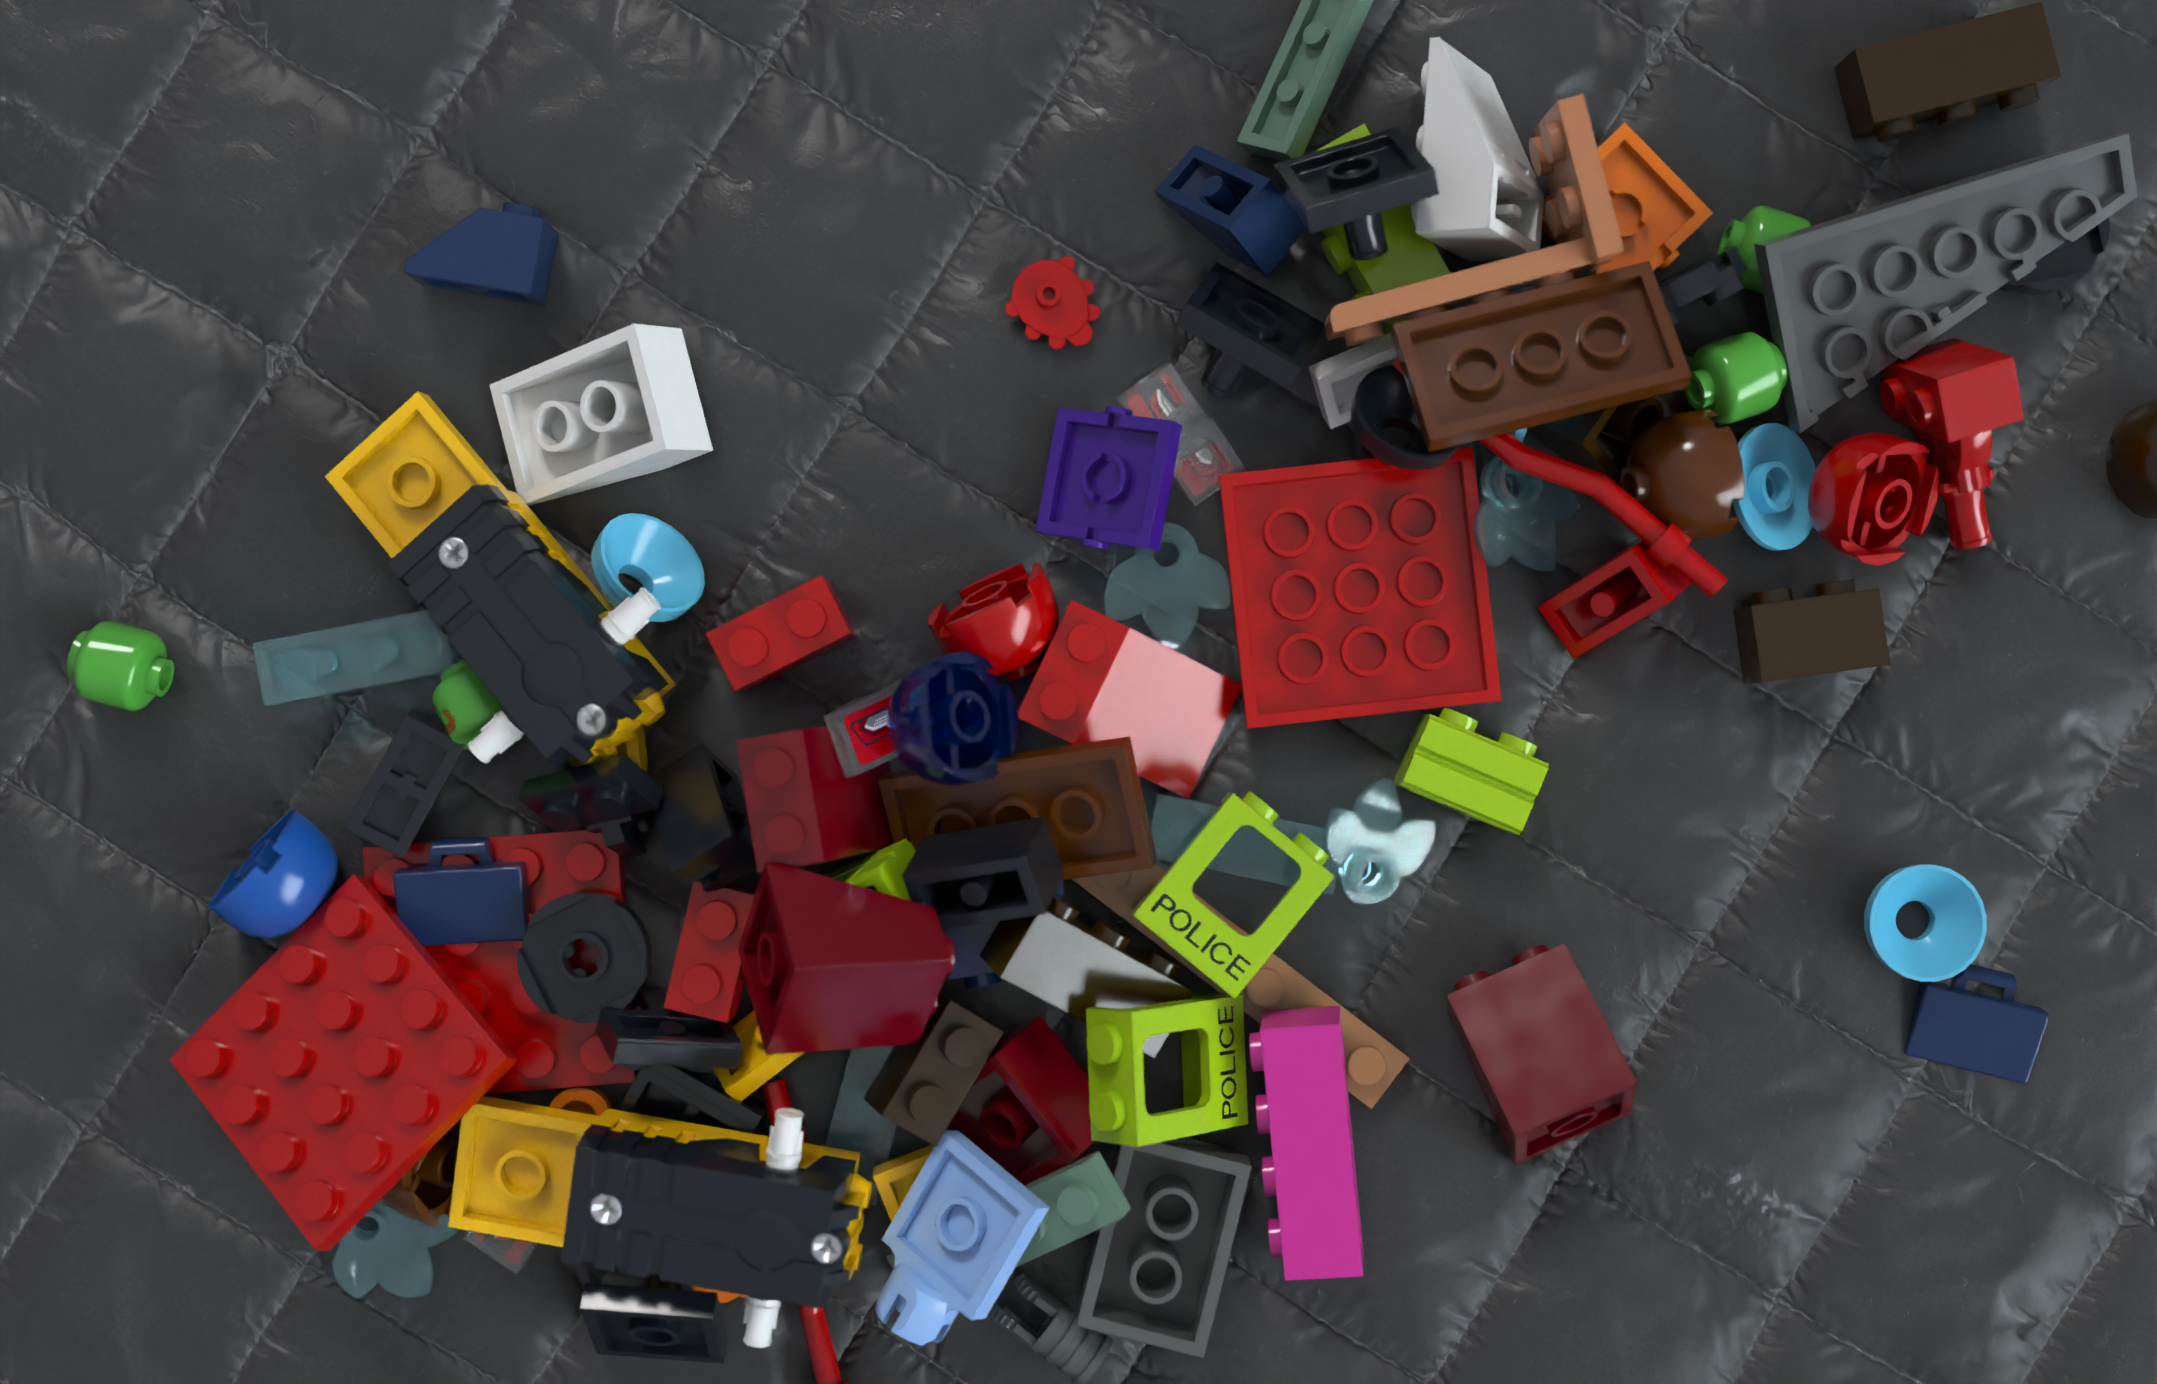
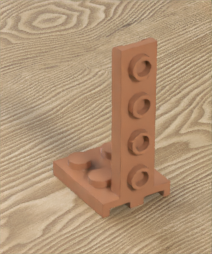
M1584 94L1556 101L1533 129L1535 137L1529 139V152L1534 171L1537 176H1546L1552 199L1545 202L1548 227L1554 239L1562 238V244L1339 303L1332 308L1330 314L1325 319L1324 328L1327 339L1332 340L1344 336L1346 346L1373 341L1385 336L1384 325L1444 312L1447 308L1469 302L1473 305L1509 296L1510 291L1532 285L1537 289L1574 280V277L1598 271L1600 265L1607 264L1613 260L1612 255L1622 253L1624 248Z

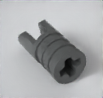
M1021 1270L1012 1283H1014L1013 1285L1026 1300L1034 1303L1047 1313L1039 1327L1036 1329L1014 1309L999 1302L995 1304L987 1316L1022 1342L1032 1352L1041 1354L1044 1360L1058 1367V1370L1065 1376L1071 1377V1382L1074 1384H1085L1106 1358L1114 1340L1106 1333L1101 1334L1098 1331L1076 1326V1312L1070 1310V1306L1054 1295L1025 1271Z

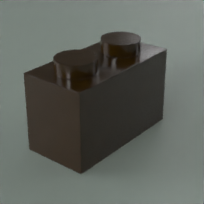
M1855 579L1816 584L1817 597L1793 600L1792 588L1752 593L1754 605L1733 609L1743 683H1761L1890 665L1879 588L1856 591Z
M939 992L936 1012L933 1016L929 1017L919 1043L894 1046L863 1099L881 1116L930 1144L937 1146L1004 1032Z

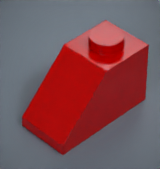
M1638 538L1538 606V609L1574 659L1667 605L1686 589L1691 582L1673 566L1670 565L1666 569L1645 552L1649 546Z

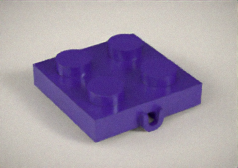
M1106 406L1105 412L1058 407L1035 532L1045 536L1081 541V546L1088 548L1096 547L1107 550L1108 545L1159 552L1182 425L1172 420L1132 416L1133 411L1116 406Z

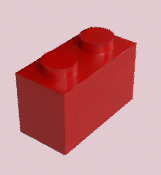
M823 575L706 633L734 691L747 693L858 637L831 581Z
M702 878L693 882L663 1008L727 1023L739 1013L746 979L738 947L757 888L731 882L719 890L704 892L701 883Z

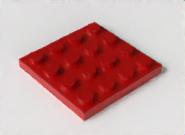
M1473 447L1460 448L1442 465L1424 470L1398 468L1386 465L1377 458L1222 474L1218 476L1245 729L1502 701Z
M588 829L569 832L488 837L491 840L492 850L496 859H503L502 862L524 861L526 864V884L530 885L531 912H528V923L532 916L545 904L561 896L576 892L612 894L620 902L627 905L624 857L605 847L602 833L595 834L589 832ZM433 842L411 843L404 858L379 846L362 848L364 878L371 883L396 914L393 874L399 868L409 867L410 864L430 863L429 854ZM479 853L444 855L445 858L442 860V866L474 864L475 860H480ZM578 939L574 942L577 953L568 958L569 963L574 970L584 967L589 975H592L598 970L596 960L601 956L600 949L597 945L588 946L583 939ZM523 940L423 946L518 1059L485 1094L633 1083L640 1070H632L619 1064H612L596 1033L598 1022L578 1023L573 1022L575 1020L563 1019L556 1014L551 1015L540 1009L530 999L520 981L517 968L518 950L522 948ZM635 1001L625 1009L635 1010Z
M355 874L169 1058L315 1250L330 1251L518 1061L516 1056L366 878Z

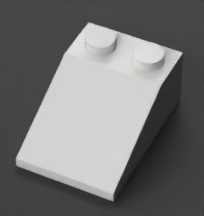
M634 323L489 385L516 492L527 506L664 470L713 451L681 328Z

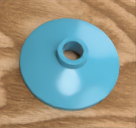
M1778 423L1761 424L1747 431L1737 444L1743 463L1745 489L1744 499L1733 501V505L1742 527L1757 544L1773 551L1792 549L1801 544L1813 528L1808 512L1809 485L1816 467L1807 446L1794 431Z

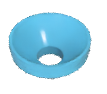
M629 513L619 515L604 527L594 542L591 552L592 568L601 591L609 603L619 606L626 598L634 596L619 582L618 574L620 573L636 578L661 605V609L648 618L650 622L675 620L690 610L702 596L705 578L700 558L687 539L664 521L646 514Z
M1915 864L1897 869L1885 876L1875 886L1866 904L1864 930L1873 953L1890 970L1902 977L1920 982H1937L1952 978L1964 971L1976 959L1986 936L1987 915L1977 890L1964 876L1952 869L1934 864ZM1910 901H1917L1926 908L1929 915V923L1922 935L1917 938L1908 939L1899 932L1896 926V915L1904 904Z

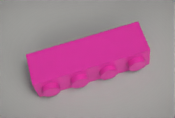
M1340 1006L1263 1011L1260 1032H1251L1249 1043L1252 1071H1264L1266 1094L1256 1095V1117L1259 1134H1270L1272 1156L1262 1157L1265 1196L1277 1197L1279 1217L1268 1219L1271 1258L1283 1257L1285 1281L1363 1277L1364 1251Z

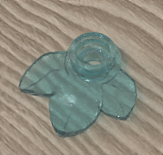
M1498 456L1493 457L1486 463L1481 473L1480 487L1484 501L1474 518L1475 539L1483 559L1489 566L1495 568L1502 565L1512 556L1525 567L1539 571L1553 570L1556 567L1557 559L1555 521L1565 520L1581 510L1574 491L1514 470ZM1505 478L1511 485V493L1507 489Z
M1165 522L1161 544L1169 543L1177 549V562L1172 566L1164 567L1156 562L1154 551L1135 549L1134 557L1123 561L1112 570L1107 581L1104 600L1107 617L1115 621H1122L1142 614L1143 620L1153 636L1163 645L1174 650L1193 631L1198 618L1199 607L1219 610L1230 606L1231 588L1229 577L1223 566L1215 559L1198 552L1196 541L1191 533L1178 524Z
M1383 778L1365 788L1355 801L1353 812L1344 808H1332L1325 824L1324 846L1326 853L1339 866L1337 873L1339 887L1347 898L1359 904H1373L1389 898L1396 890L1400 877L1414 873L1419 869L1435 837L1437 826L1435 821L1425 818L1402 820L1397 789L1394 781L1389 778ZM1369 864L1368 873L1362 878L1363 872Z
M379 1200L363 1216L374 1218L378 1222L379 1227L374 1231H364L355 1224L340 1240L341 1243L332 1261L336 1280L355 1299L367 1294L374 1288L377 1282L386 1291L399 1297L414 1298L428 1295L433 1281V1267L431 1255L427 1249L446 1241L455 1235L458 1229L448 1227V1215L442 1214L437 1218L441 1225L432 1227L403 1216L385 1206Z

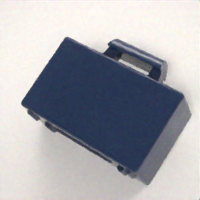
M488 837L435 839L430 849V863L410 864L409 867L399 868L393 874L397 916L423 946L522 941L528 929L526 928L528 925V912H531L530 885L526 884L525 862H502L503 859H496L492 850V842ZM479 853L480 860H475L474 864L442 866V860L445 858L444 855Z
M1970 964L1964 971L1958 973L1952 986L1937 982H1920L1904 1053L1908 1056L2026 1084L2029 1080L2050 1015L2040 1007L2014 1001V991H2017V983L2013 974ZM1970 979L2003 987L2002 997L1999 998L1966 990L1967 981Z

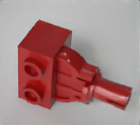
M1951 338L1925 346L1905 361L1898 359L1883 369L1884 380L1879 384V396L1885 412L1891 419L1913 428L1918 443L1925 445L1931 452L1924 454L1928 464L1938 468L1940 477L1938 496L1943 497L1950 544L1958 549H1971L1992 541L1983 488L1991 485V479L1995 478L1993 467L1988 466L1992 453L1991 430L2024 420L2014 356Z

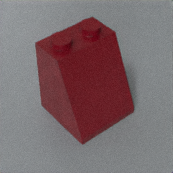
M845 724L799 729L736 740L758 873H762L765 863H781L791 867H798L875 851L894 844L878 780L885 773L891 772L888 754L870 763L861 765Z
M781 863L764 864L738 947V953L766 1055L918 1044L929 1017L933 1016L936 1012L938 994L946 975L951 974L955 962L952 939L949 935L943 934L935 908Z
M1565 943L1548 950L1546 945L1532 947L1517 955L1512 960V967L1491 976L1488 971L1470 974L1453 986L1454 992L1446 995L1448 1015L1514 1164H1518L1630 1115L1633 1106L1637 1081Z

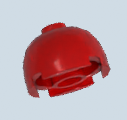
M1875 432L1842 440L1822 459L1814 471L1809 485L1808 512L1811 523L1819 536L1837 552L1865 564L1881 566L1899 559L1906 551L1897 547L1905 541L1909 533L1921 536L1929 524L1937 503L1940 479L1938 468L1928 464L1924 454L1931 452L1925 445L1901 437Z
M1034 562L1030 574H1027L1023 564H1018L994 572L958 591L963 600L960 605L948 612L944 602H942L927 618L928 626L939 647L952 664L965 673L983 677L1004 674L1007 681H1013L1030 674L1040 666L1041 662L1038 656L1049 647L1059 626V608L1051 584L1041 564Z

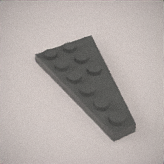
M2129 133L2107 134L1755 243V253L1772 341L1782 352L1788 370V380L1786 386L1782 389L1789 430L1802 433L1819 421L1818 415L1842 398L1849 400L1869 386L1867 381L1898 359L1905 361L1988 302L1986 297L2010 280L2019 281L2036 269L2035 263L2061 244L2076 241L2136 199L2138 195Z

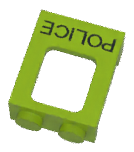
M1248 791L1242 800L1234 793L1228 792L1221 801L1222 805L1150 892L1147 891L1132 910L1134 917L1234 999L1237 998L1335 877L1323 867V864L1330 856L1301 832L1292 841L1272 825L1279 814L1251 791ZM1244 825H1250L1299 865L1300 868L1298 879L1259 927L1249 935H1241L1198 901L1192 892L1196 879L1237 829Z
M1195 992L1191 999L1125 1009L1107 1007L1086 1008L1089 1114L1092 1141L1140 1147L1248 1124L1243 995H1238L1234 999L1231 995L1224 993ZM1181 1031L1184 1108L1148 1114L1145 1108L1144 1042L1153 1035Z

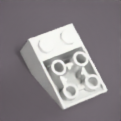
M1440 37L1430 38L1428 61L1424 63L1421 71V87L1425 96L1424 123L1417 132L1416 148L1435 169L1439 194L1411 203L1412 218L1416 225L1415 233L1467 262L1498 261L1540 250L1544 194L1491 75Z

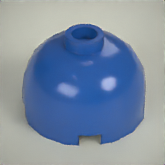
M296 809L294 812L292 810L287 812L250 848L248 852L251 855L240 869H232L214 893L208 908L228 925L249 936L269 939L289 934L299 925L305 923L332 896L329 892L338 876V856L331 841L315 823Z

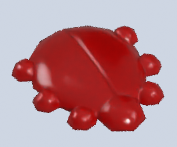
M1063 256L1058 261L1039 260L1023 268L1013 283L1012 299L1005 305V313L1011 317L1019 315L1022 322L1027 324L1025 334L1028 339L1037 340L1041 334L1049 336V346L1054 350L1062 349L1066 344V339L1076 347L1089 344L1093 330L1088 321L1098 319L1101 312L1097 305L1088 304L1087 296L1094 292V284L1089 279L1080 280L1078 274L1073 271L1076 263L1070 256Z

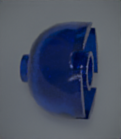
M967 651L931 658L917 665L898 684L888 708L887 726L891 745L900 761L920 778L943 786H959L992 779L1000 772V770H996V763L1005 757L1012 756L1017 746L1019 726L1014 695L1007 683L997 684L994 676L987 670L994 666L986 658Z

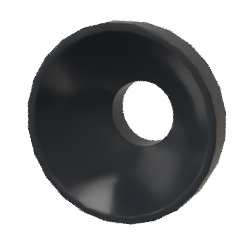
M1392 365L1376 368L1368 373L1359 383L1350 409L1351 423L1361 443L1379 461L1389 466L1392 465L1409 470L1431 469L1448 461L1461 446L1460 444L1428 452L1404 375ZM1394 427L1404 430L1413 439L1414 447L1399 448L1392 445L1385 439L1382 429Z

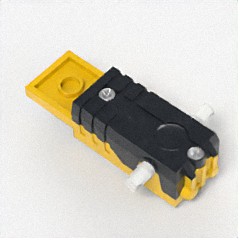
M417 391L325 475L329 483L392 558L386 564L405 586H409L407 591L424 610H429L427 615L445 635H450L448 638L449 642L499 701L502 710L496 712L494 718L480 729L481 733L468 743L469 749L480 761L489 763L497 753L501 755L515 741H519L523 734H526L555 769L591 764L596 761L616 757L618 755V746L624 741H630L640 732L639 728L642 725L650 726L664 715L666 710L661 697L672 689L676 683L635 635L649 622L648 618L661 609L657 599L645 588H640L639 592L632 598H626L619 606L613 609L516 492L509 491L504 487L429 395Z
M482 1096L461 1118L448 1227L563 1247L562 1263L581 1266L588 1262L593 1263L595 1269L614 1272L622 1268L627 1269V1274L648 1277L655 1274L660 1275L659 1280L747 1295L745 1297L746 1307L743 1322L746 1324V1332L743 1342L751 1347L764 1348L772 1343V1328L776 1329L781 1302L814 1308L828 1306L838 1285L849 1283L853 1272L859 1270L863 1244H860L858 1239L864 1223L865 1214L863 1209L868 1208L871 1197L872 1182L858 1174L861 1152L804 1143V1132L801 1131L804 1113L793 1108H779L775 1111V1126H771L769 1137L606 1108L600 1116Z

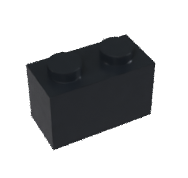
M1045 817L924 836L902 874V878L911 901L935 908L941 928L948 929L1046 914L1064 872Z

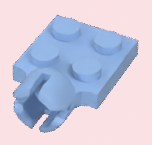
M946 1130L937 1146H934L881 1239L895 1255L893 1271L877 1297L875 1311L882 1323L887 1324L896 1308L901 1314L891 1331L903 1339L921 1346L931 1341L937 1344L943 1341L959 1312H962L970 1320L985 1319L1050 1207L960 1131Z

